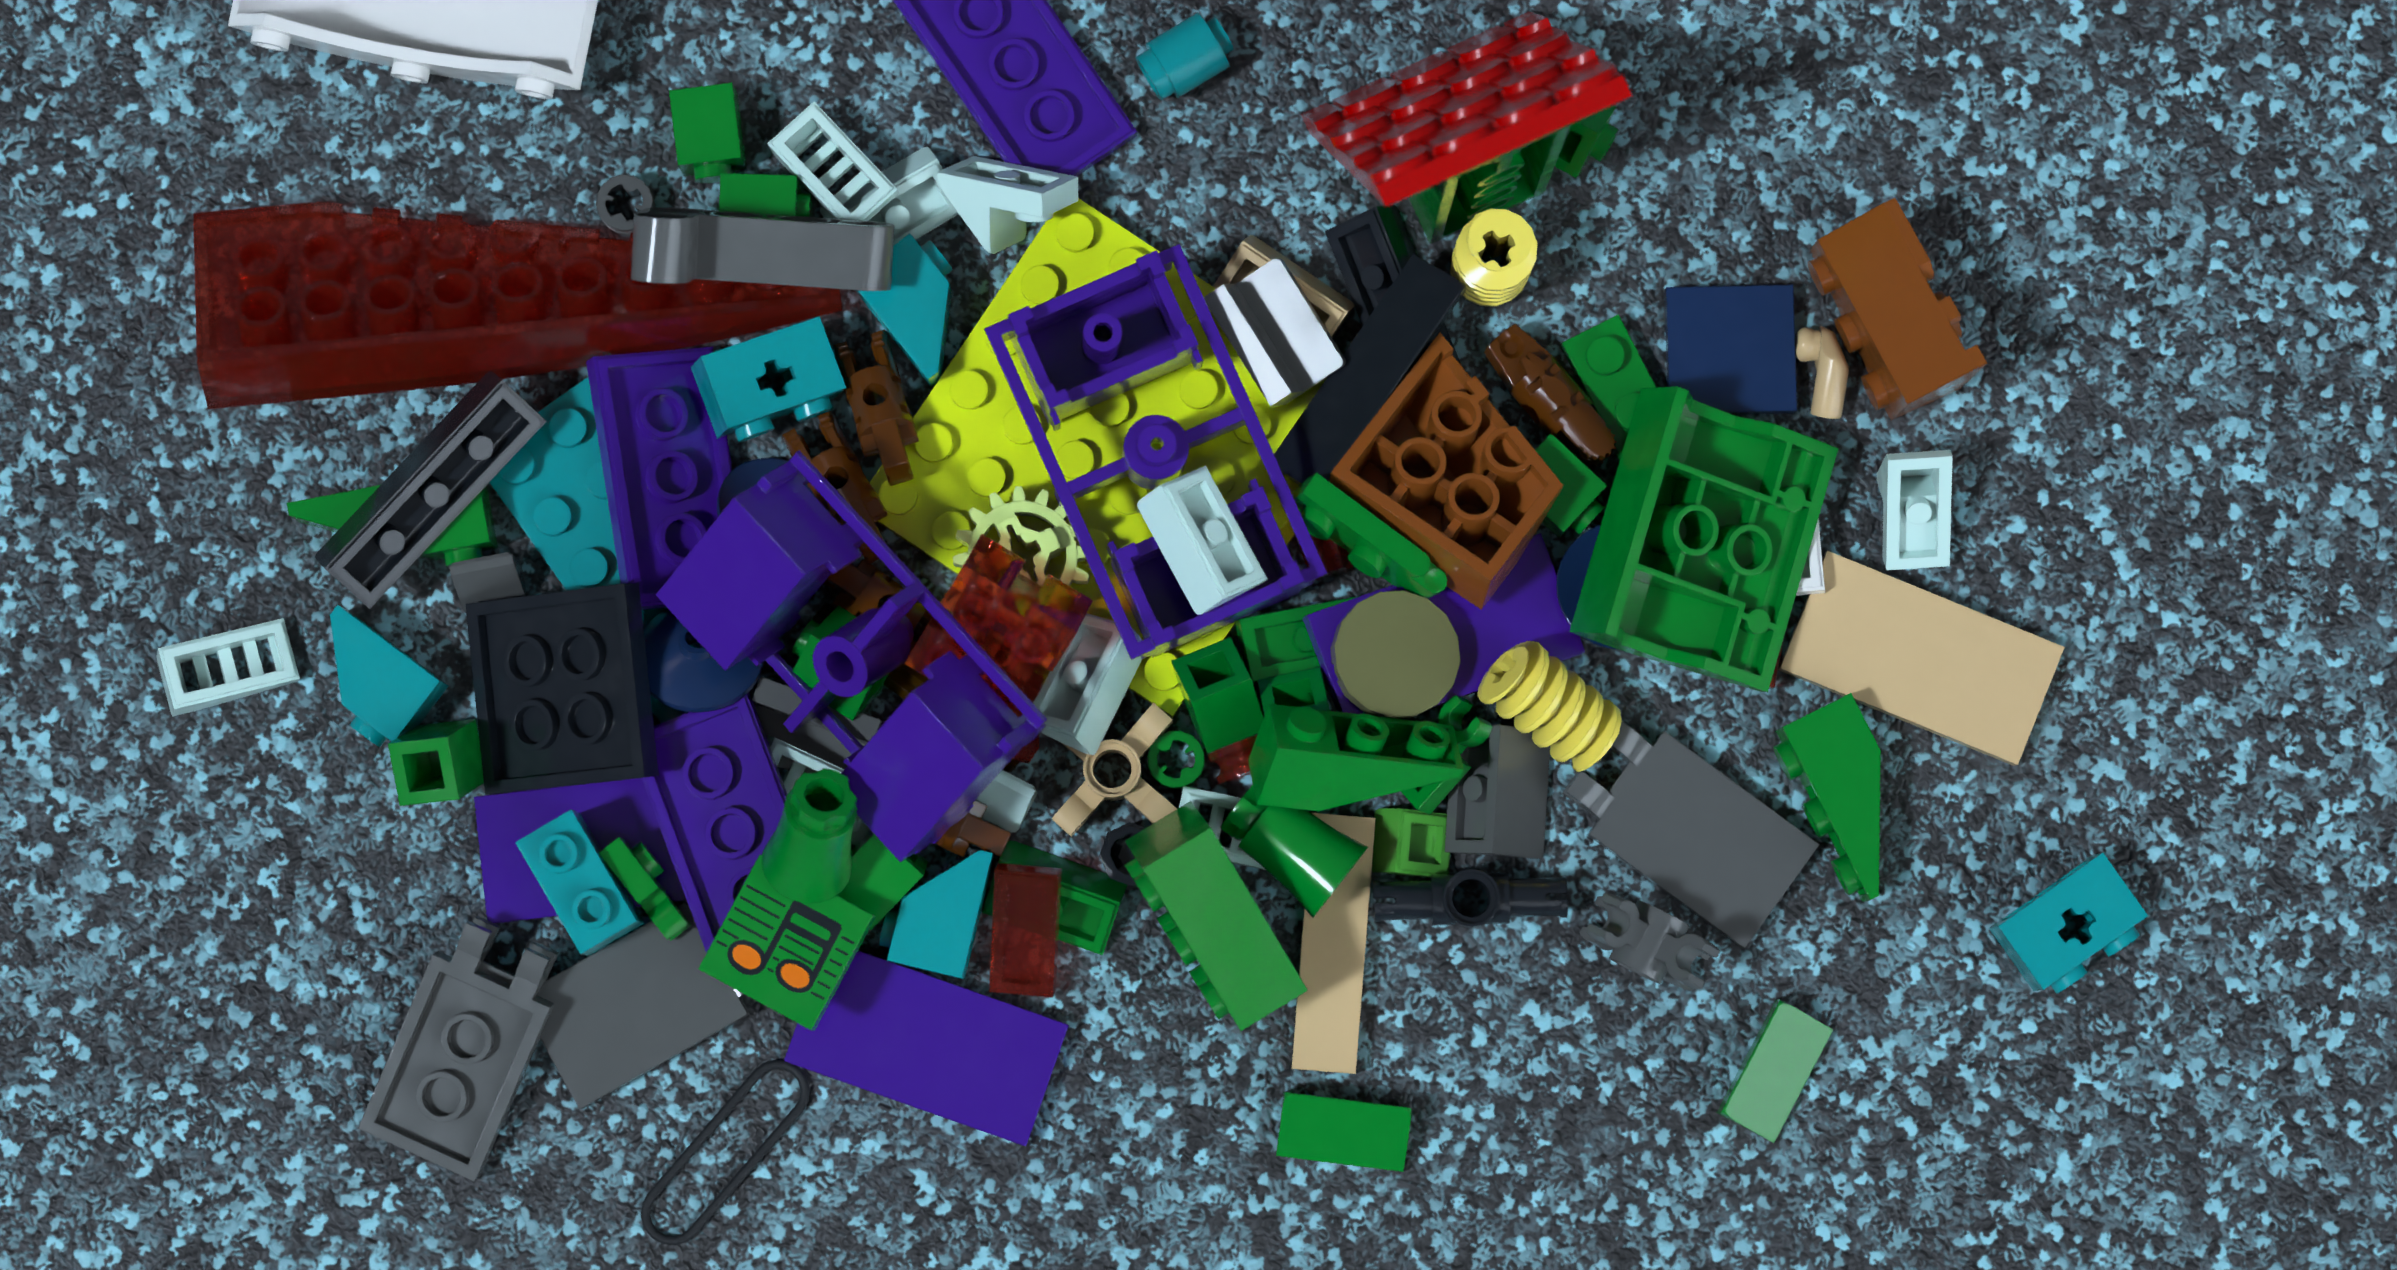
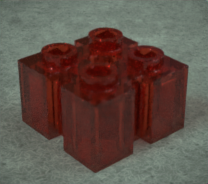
M981 534L940 603L1033 703L1050 671L1053 672L1076 635L1093 600L1050 574L1047 575L1041 586L1020 574L1026 562L1025 559ZM931 616L904 664L927 677L922 670L951 650L959 660L966 656L967 653L941 624ZM986 673L981 675V678L1017 717L1023 715Z

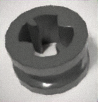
M622 174L611 177L602 184L597 193L596 208L599 217L611 231L619 235L631 236L633 235L634 219L627 221L621 213L613 216L610 215L609 205H617L613 196L622 190H625L630 197H636L641 194L643 205H635L638 212L646 208L656 207L653 194L642 180L632 175Z

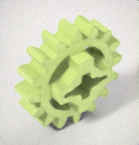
M1015 486L1013 502L1004 504L996 492L989 494L992 510L985 514L981 510L972 507L968 513L972 522L976 525L974 531L957 530L956 539L963 545L968 546V552L953 556V565L955 567L969 568L970 574L958 583L961 591H971L977 588L980 594L974 603V608L980 613L991 604L997 606V623L1002 625L1008 620L1011 612L1020 613V619L1024 628L1031 627L1033 612L1041 610L1050 622L1056 620L1054 603L1060 599L1063 603L1073 607L1077 603V598L1069 588L1072 582L1088 584L1090 579L1088 573L1077 567V563L1086 561L1081 546L1076 545L1075 540H1077L1072 526H1068L1065 522L1068 517L1063 506H1058L1055 510L1048 507L1049 492L1044 489L1039 492L1034 502L1026 501L1022 486ZM1017 516L1036 517L1047 522L1053 528L1038 532L1021 526ZM995 526L1000 537L995 554L980 563L979 555L982 543L988 532ZM1009 532L1014 533L1017 542H1022L1026 550H1032L1037 547L1040 551L1033 557L1036 583L1031 580L1028 572H1024L1019 564L1008 567L1005 563L1013 557L1011 549L1012 540ZM1066 551L1064 571L1058 582L1051 588L1046 577L1050 560ZM1008 582L1023 587L1029 599H1016L1005 596L996 591L992 586Z

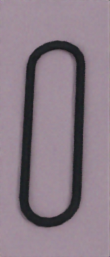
M776 1059L760 1065L744 1081L645 1197L642 1203L641 1219L644 1229L651 1238L661 1244L678 1245L688 1242L704 1227L805 1109L809 1102L810 1087L807 1076L800 1067L784 1060ZM781 1069L793 1074L799 1082L800 1098L790 1113L688 1230L683 1234L675 1236L665 1235L658 1231L652 1224L650 1213L653 1202L765 1073Z

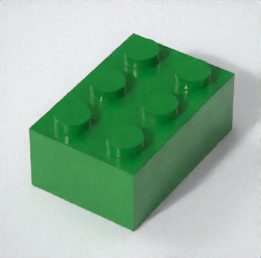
M1191 801L1125 841L1135 857L1125 864L1126 869L1153 912L1163 906L1165 907L1167 912L1159 916L1157 920L1184 964L1188 966L1197 960L1199 965L1190 970L1189 973L1218 1020L1230 1014L1240 1031L1308 991L1211 827Z

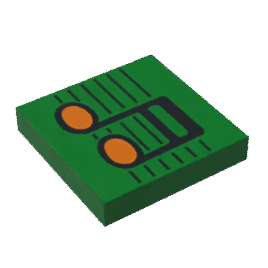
M760 854L698 969L807 1029L815 1031L876 916L838 895L818 903L797 902L781 895L767 881L762 869V855Z

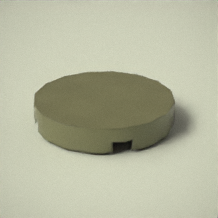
M1404 590L1378 592L1354 605L1337 625L1330 648L1332 665L1334 664V672L1338 678L1337 683L1344 696L1362 712L1377 717L1404 719L1415 717L1433 708L1453 687L1460 665L1458 636L1447 615L1428 598Z

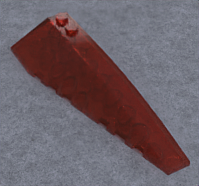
M329 202L193 213L197 365L208 409L477 383L488 371H493L501 379L585 367L587 366L586 361L593 356L675 350L842 311L840 289L694 279L687 283L678 284L649 283L632 280L633 233L630 234L629 240L601 238L600 229L500 219H496L491 226H481L464 222L463 217L460 215L437 213L435 221L401 218L400 209L374 207L372 215L344 212L343 204Z

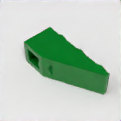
M1852 693L1778 729L1776 733L1781 743L1773 746V749L1787 778L1791 781L1799 777L1810 800L1802 804L1803 810L1819 838L1828 834L1839 858L1832 860L1831 864L1847 895L1857 892L1861 901L1865 902L1879 896L1881 750Z
M1276 704L1268 705L1248 759L1257 805L1318 812L1461 777L1464 770L1453 725Z

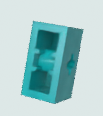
M820 316L703 355L691 366L717 439L732 433L736 434L738 442L759 437L774 430L771 420L793 412L797 422L817 417L831 411L833 406L830 400L846 389ZM766 373L769 379L781 377L784 386L775 393L772 388L760 390L757 381Z
M571 809L515 842L580 954L590 956L645 923L621 881L600 856L599 852L602 849L581 813Z
M2102 852L2087 858L1989 929L2033 991L2044 990L2051 986L2057 994L2078 981L2088 972L2082 962L2096 952L2103 949L2107 956L2110 957L2137 939L2140 934L2134 926L2148 915ZM2063 913L2067 917L2081 915L2086 922L2078 929L2079 936L2082 938L2081 941L2076 938L2063 940L2059 935L2058 931L2066 925L2064 918L2061 916Z

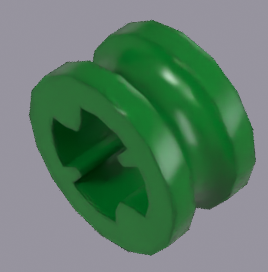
M1169 731L1160 735L1151 745L1148 753V768L1153 778L1161 786L1169 789H1183V786L1193 785L1201 776L1205 766L1204 751L1199 741L1191 734L1182 731ZM1175 742L1187 745L1188 748L1185 750V754L1188 755L1193 752L1195 756L1194 767L1183 768L1180 778L1166 776L1164 773L1168 770L1167 766L1159 768L1157 760L1159 753L1170 752L1172 743Z

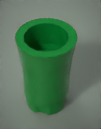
M823 768L816 773H803L795 781L793 788L786 797L783 813L777 828L763 850L762 869L767 881L778 893L791 900L803 903H818L829 900L838 895L850 880L852 872L851 840L857 816L856 796L849 789V779L838 771Z
M1253 785L1220 826L1229 836L1237 841H1241L1238 848L1259 863L1280 882L1312 918L1315 917L1368 848V846L1337 831L1307 810L1257 805Z

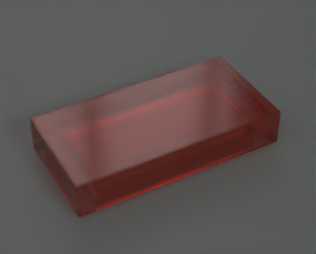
M997 864L994 875L989 992L1041 997L1054 996L1057 979L1062 868Z

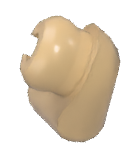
M1820 326L1819 330L1807 327L1801 328L1796 335L1795 357L1803 362L1814 361L1817 372L1810 413L1822 418L1840 419L1842 418L1849 375V366L1835 333L1825 327Z

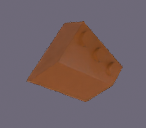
M1896 198L1880 204L1821 237L1810 249L1814 259L1807 262L1811 277L1822 296L1831 293L1841 316L1834 319L1840 339L1849 353L1858 350L1868 371L1867 374L1861 377L1866 394L1877 411L1885 408L1891 421L1960 390L1988 364L1978 345L1965 350L1959 340L1962 337L1959 324L1961 315L1951 297H1946L1942 291L1933 293L1928 281L1934 279L1931 261Z
M1440 332L1332 470L1329 482L1429 556L1431 563L1446 574L1447 587L1482 610L1519 561L1560 494L1563 484L1516 426H1509L1489 401L1490 393L1476 376L1472 378L1453 356V347Z

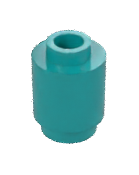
M1196 13L1147 42V50L1136 56L1135 59L1150 87L1162 101L1172 94L1179 98L1229 68L1230 65L1226 54L1233 51L1234 47L1222 25L1215 17L1205 22L1202 16Z

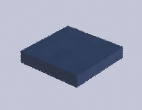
M1793 285L1666 287L1664 294L1667 387L1678 386L1689 390L1693 400L1732 415L1795 414L1797 411Z

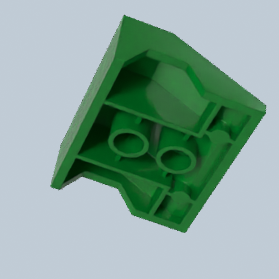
M1678 386L1641 388L1569 632L1627 653L1760 692H1768L1839 448L1774 423L1738 417L1693 400L1689 390Z

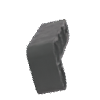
M646 208L634 213L631 279L641 282L665 284L687 283L694 279L860 291L891 290L894 224L875 221L690 208Z

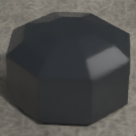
M1129 822L1107 833L1099 857L1111 880L1131 887L1137 886L1125 867L1126 863L1135 858L1125 841L1144 830V827Z

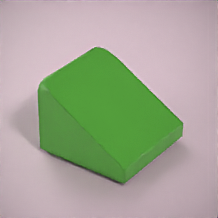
M1378 808L1375 811L1372 872L1430 877L1431 874H1449L1450 853L1445 852L1447 814L1434 812L1427 814L1418 810L1401 808Z

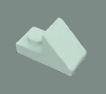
M972 156L937 172V185L983 248L992 254L1024 240L1026 237V222L1050 220L1053 218L1054 212L1078 202L1077 176Z
M1951 450L1885 455L1877 472V483L1883 500L1882 558L1886 571L1950 566L1953 457Z

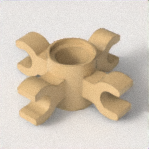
M1153 703L1121 741L1115 739L1101 741L1095 755L1080 752L1063 744L1084 762L1083 773L1086 781L1051 819L1073 837L1104 800L1116 801L1125 798L1152 823L1177 810L1175 806L1141 778L1142 768L1140 759L1150 749L1156 739L1171 726L1173 719ZM1108 753H1119L1125 756L1131 764L1129 779L1122 786L1116 788H1108L1101 785L1094 776L1096 762L1100 757Z

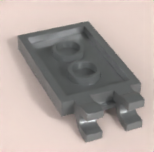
M1622 721L1619 735L1609 750L1627 761L1628 765L1609 791L1581 771L1574 775L1562 794L1598 819L1587 834L1589 837L1740 948H1745L1818 848L1819 844L1667 732H1661L1653 745H1651Z
M684 902L677 907L692 926L673 941L667 940L653 921L548 979L540 989L538 996L555 1004L540 1039L579 1109H584L750 1015L741 998L745 994L698 969L706 955V951L688 902Z
M478 915L474 918L473 922L468 921L466 923L453 957L440 951L432 955L358 1127L362 1131L474 1182L480 1177L555 1005L539 997L538 994L559 953L535 942L531 949H525L515 975L489 964L484 959L491 949L501 926Z

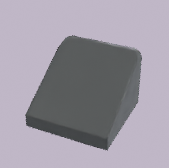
M510 552L454 562L452 566H449L452 581L465 613V604L527 596L521 560Z

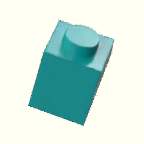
M909 233L893 246L891 290H855V292L932 388L942 376L952 299L950 283L945 276L953 271V269L930 240L920 246Z
M337 605L330 614L341 702L344 707L356 715L349 725L369 741L381 747L386 739L393 741L413 727L420 725L449 685L358 617Z
M979 850L902 897L899 911L891 909L886 914L881 931L879 946L890 948L887 961L965 980L995 855L991 852Z

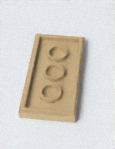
M1826 551L1822 559L1825 593L1807 596L1778 670L1843 697L1852 693L1855 701L2010 765H2018L2065 647L1855 561Z

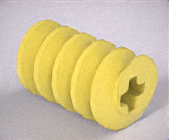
M1488 209L1475 214L1474 218L1462 228L1451 257L1450 274L1466 285V290L1463 294L1465 299L1480 306H1499L1512 301L1523 291L1537 260V241L1532 227L1522 216L1507 209ZM1484 251H1487L1492 258L1503 255L1505 257L1503 266L1500 267L1495 260L1484 263L1481 260Z
M1526 641L1515 645L1503 653L1491 665L1478 687L1477 696L1484 704L1496 702V712L1503 719L1514 717V726L1521 733H1530L1532 731V741L1539 748L1550 746V755L1557 762H1565L1572 758V767L1577 772L1586 770L1598 762L1611 748L1619 735L1622 722L1620 709L1612 701L1603 699L1596 688L1591 685H1585L1584 680L1576 672L1567 670L1560 659L1555 656H1549L1548 651L1539 642Z

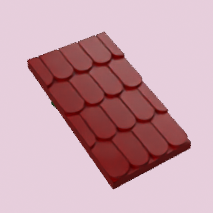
M1529 11L1504 22L1505 26L1503 27L1497 25L1447 48L1448 51L1445 53L1442 51L1437 52L1391 73L1389 78L1382 77L1333 99L1332 104L1324 103L1302 113L1301 116L1310 135L1385 207L1408 197L1429 243L1432 244L1461 231L1477 213L1488 209H1509L1545 193L1570 124L1632 96L1623 74L1618 73L1615 65L1598 58L1593 48L1571 41L1567 32L1552 27L1547 17Z

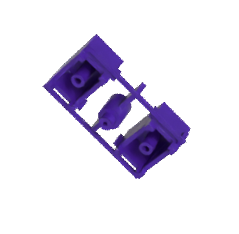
M1180 244L1160 253L1157 250L1137 258L1135 263L1033 308L1026 306L1008 314L1007 319L984 328L1053 483L1057 502L1065 510L1131 660L1141 656V659L1150 655L1152 658L1231 624L1238 619L1247 617L1297 595L1301 589L1312 585L1315 579L1327 574ZM1172 263H1174L1238 408L1186 431L1176 421L1166 416L1150 415L1136 421L1128 430L1124 440L1122 459L1066 482L1004 342L1011 339L1048 425H1052L1054 431L1060 429V420L1192 363L1195 370L1202 367L1203 363L1198 351V341L1190 324L1187 325L1165 276V273L1171 270ZM1246 425L1309 567L1300 571L1296 560L1293 561L1271 512L1272 506L1263 486L1259 487L1256 478L1248 484L1250 492L1243 494L1240 499L1227 505L1268 580L1206 613L1197 615L1194 612L1154 537L1137 544L1131 543L1118 550L1114 541L1107 543V551L1112 560L1111 566L1144 640L1138 642L1074 499L1127 476L1138 486L1154 490L1159 485L1181 476L1185 468L1189 449ZM1159 443L1161 444L1162 448L1160 450H1154L1151 447V444Z
M800 450L788 462L765 474L756 485L735 496L656 594L662 603L725 671L747 657L756 666L767 661L802 700L783 723L791 733L818 717L843 744L851 755L843 761L847 767L841 774L849 779V789L856 796L857 816L900 863L913 853L916 855L931 843L935 844L951 826L963 819L973 808L974 805L972 803L1019 750L1034 740L1046 727L1044 723L1047 718ZM811 483L846 521L844 525L841 526L805 487L806 484ZM865 542L906 588L890 597L882 608H872L865 611L817 643L813 652V666L820 681L811 690L778 654L785 647L778 637L790 631L801 618L798 613L831 573H836L862 555L858 548ZM919 601L965 650L967 655L959 660L950 650L927 665L922 671L930 680L913 690L869 742L862 746L827 706L837 695L852 697L859 694L906 662L910 654L911 642L914 638V629L910 620L905 615ZM986 673L1023 715L1017 717L981 678V675Z

